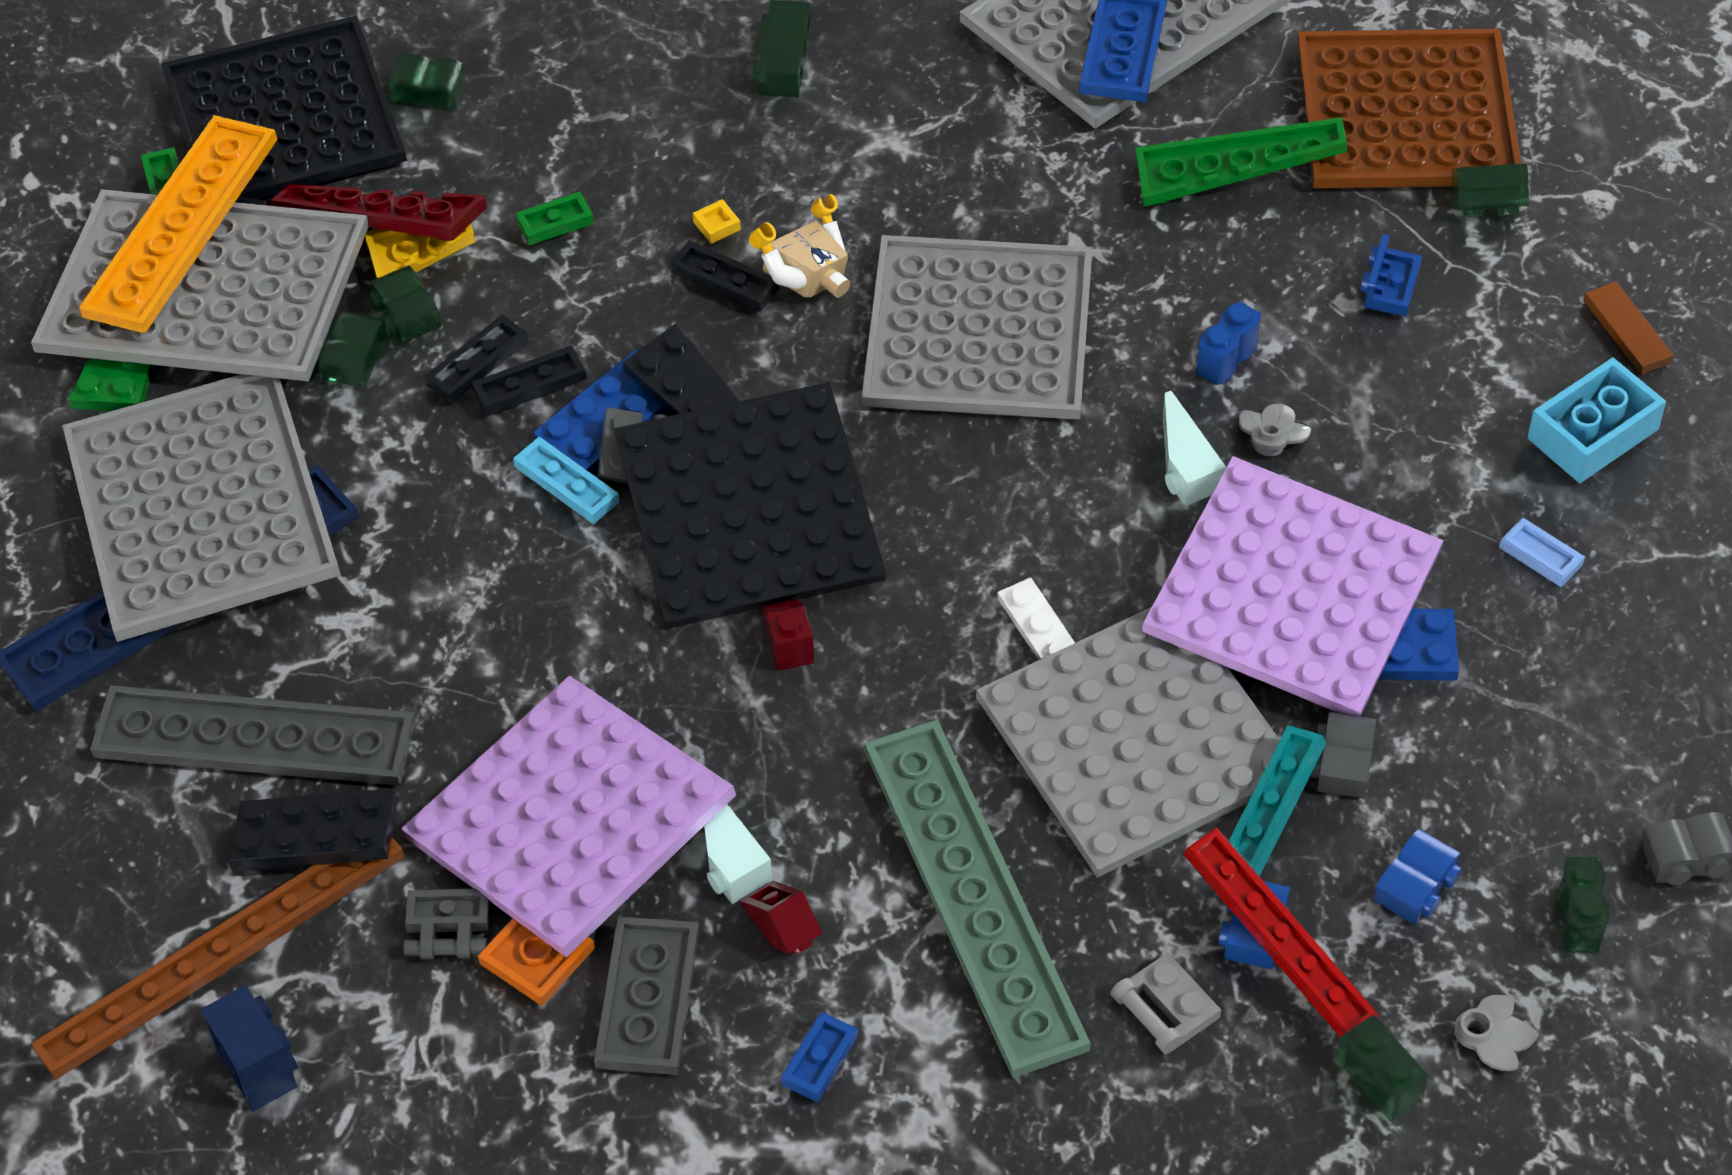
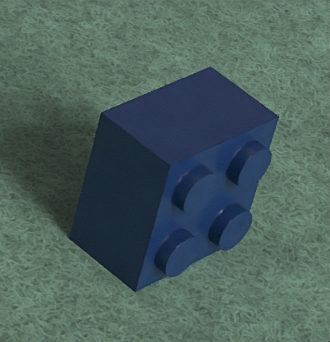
M244 985L201 1009L214 1048L252 1112L297 1088L293 1071L297 1070L298 1066L290 1052L291 1044L280 1026L275 1028L270 1019L272 1018L271 1011L261 995L254 998L247 985Z

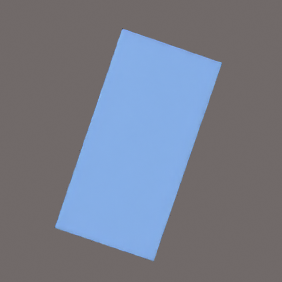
M1522 518L1501 539L1499 545L1500 549L1560 587L1581 568L1585 560V556L1525 518Z

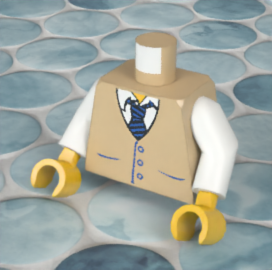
M829 194L824 198V205L819 197L811 206L812 214L816 218L822 219V225L814 221L774 240L776 238V230L770 223L766 222L749 236L750 244L754 248L762 249L763 251L761 254L764 261L762 271L770 275L776 284L789 287L803 297L810 298L827 289L835 297L839 298L850 287V281L844 276L848 260L847 252L842 242L837 221H833L831 216L838 207V202L834 195Z

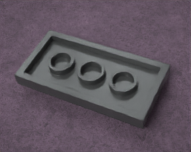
M617 917L594 1058L595 1069L670 1075L679 1074L700 931L699 922Z

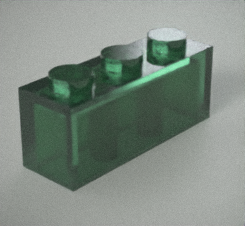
M770 0L768 14H762L761 33L764 34V37H758L757 57H760V61L754 60L753 81H758L759 95L800 97L811 30L810 2Z

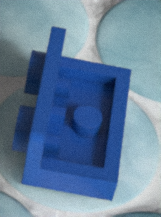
M1382 234L1379 246L1372 245L1368 266L1373 267L1372 271H1365L1362 279L1360 292L1366 293L1364 307L1407 316L1421 267L1422 255L1389 249L1390 235Z

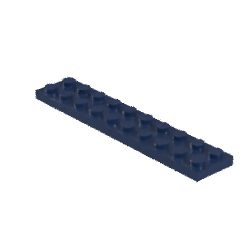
M318 465L308 469L329 536L359 519L358 509ZM101 591L0 651V668L36 712L185 622L117 642L113 633L104 593Z

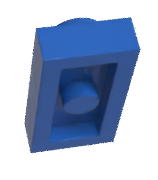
M821 1012L782 1074L781 1085L818 1103L857 1040L858 1028Z

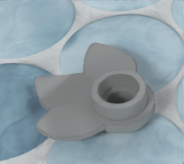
M1271 404L1265 407L1262 413L1243 410L1239 415L1240 429L1251 435L1254 449L1265 456L1279 455L1287 444L1302 443L1311 434L1309 426L1295 423L1294 410L1285 404Z
M1507 995L1485 997L1477 1008L1461 1013L1454 1025L1456 1039L1463 1046L1474 1049L1484 1064L1500 1071L1517 1070L1519 1063L1516 1053L1532 1046L1537 1040L1539 1033L1527 1023L1511 1016L1514 1010V998ZM1476 1028L1480 1030L1482 1034H1474L1470 1032L1468 1029Z

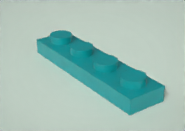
M1287 725L1229 839L1232 846L1259 877L1327 744L1323 735Z

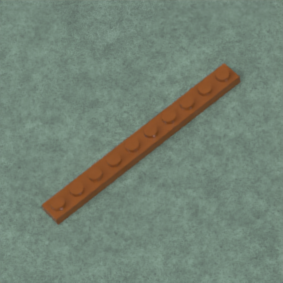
M392 837L388 859L313 865L31 1043L34 1052L54 1080L59 1079L404 859L403 849Z

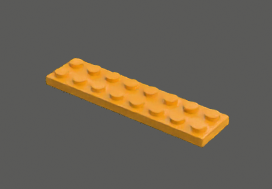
M214 115L79 306L81 316L86 319L145 334L278 140L275 130Z

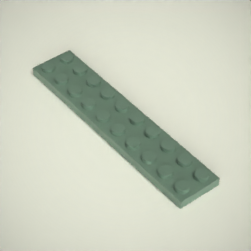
M938 719L864 743L865 754L1012 1078L1090 1052L1091 1043Z

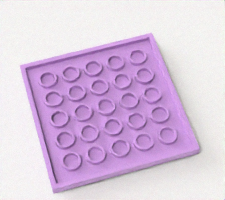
M1232 456L1143 622L1142 632L1337 713L1360 717L1436 561L1444 540Z
M568 676L404 825L401 830L408 841L470 887L480 891L489 901L563 956L567 957L736 796L734 786L573 677Z

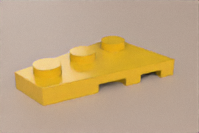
M470 224L457 238L451 241H440L438 238L427 236H409L407 233L395 231L382 232L377 229L367 231L365 241L379 289L382 291L473 244L475 236Z

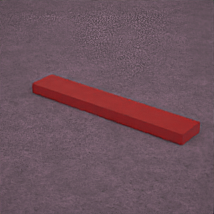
M1217 827L1186 848L1183 854L1345 1043L1378 1018L1379 1014Z

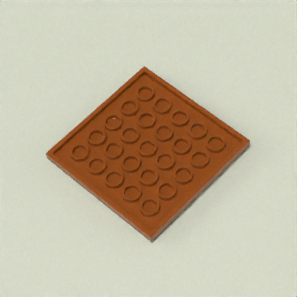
M1500 28L1298 31L1297 45L1306 122L1342 117L1347 140V152L1310 162L1313 188L1522 186L1524 175Z

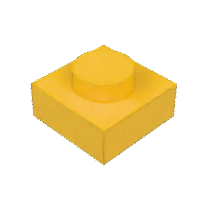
M723 199L693 213V223L710 244L741 230L739 218Z

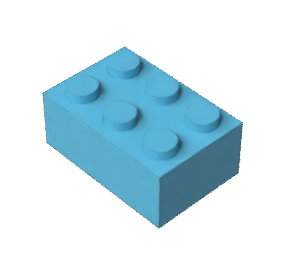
M1612 357L1533 410L1527 439L1578 483H1582L1659 430L1666 401Z

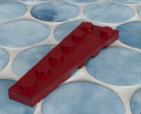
M298 184L287 185L270 200L271 206L367 215L368 227L376 228L382 232L395 231L407 233L409 236L434 237L440 241H451L457 238L487 208L485 195L444 193L442 199L426 198L423 191H412L409 196H393V190L387 189L362 194L360 188H336L333 186Z

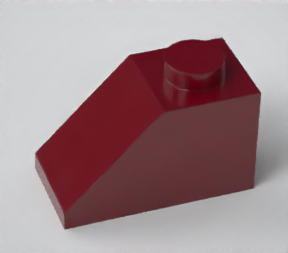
M798 599L760 606L777 671L814 664L813 635L805 606Z
M772 880L739 900L743 909L775 949L788 954H797L808 949L813 944L812 940L823 934L802 890Z

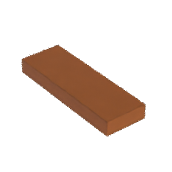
M1617 282L1585 293L1584 302L1640 375L1672 364L1673 353Z

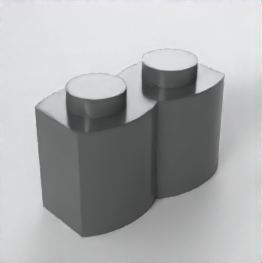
M1329 712L1327 724L1319 723L1318 734L1323 735L1327 744L1311 774V778L1319 779L1317 791L1365 799L1376 719Z
M1703 813L1685 820H1664L1644 827L1641 844L1656 883L1679 885L1687 882L1692 876L1718 878L1726 875L1732 869V835L1723 813Z

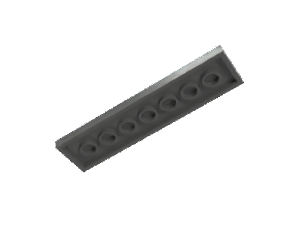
M110 685L90 750L93 758L400 786L416 720L414 712Z

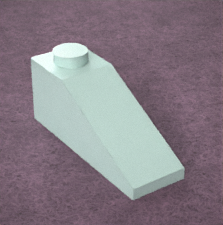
M1168 391L1164 395L1163 407L1166 460L1165 482L1169 491L1173 495L1177 494L1182 503L1187 506L1213 494L1226 466L1173 392Z
M727 804L704 826L710 870L707 873V878L717 894L723 892L731 904H734L773 879L771 859Z

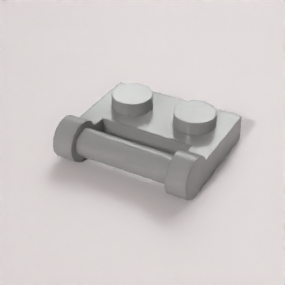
M1168 952L1131 978L1119 981L1110 993L1118 1004H1125L1157 1039L1155 1044L1164 1054L1172 1052L1221 1016V1009ZM1144 991L1176 1027L1168 1028L1138 994Z

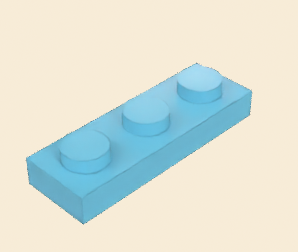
M538 437L513 458L516 469L592 524H595L619 503L618 492L541 437Z

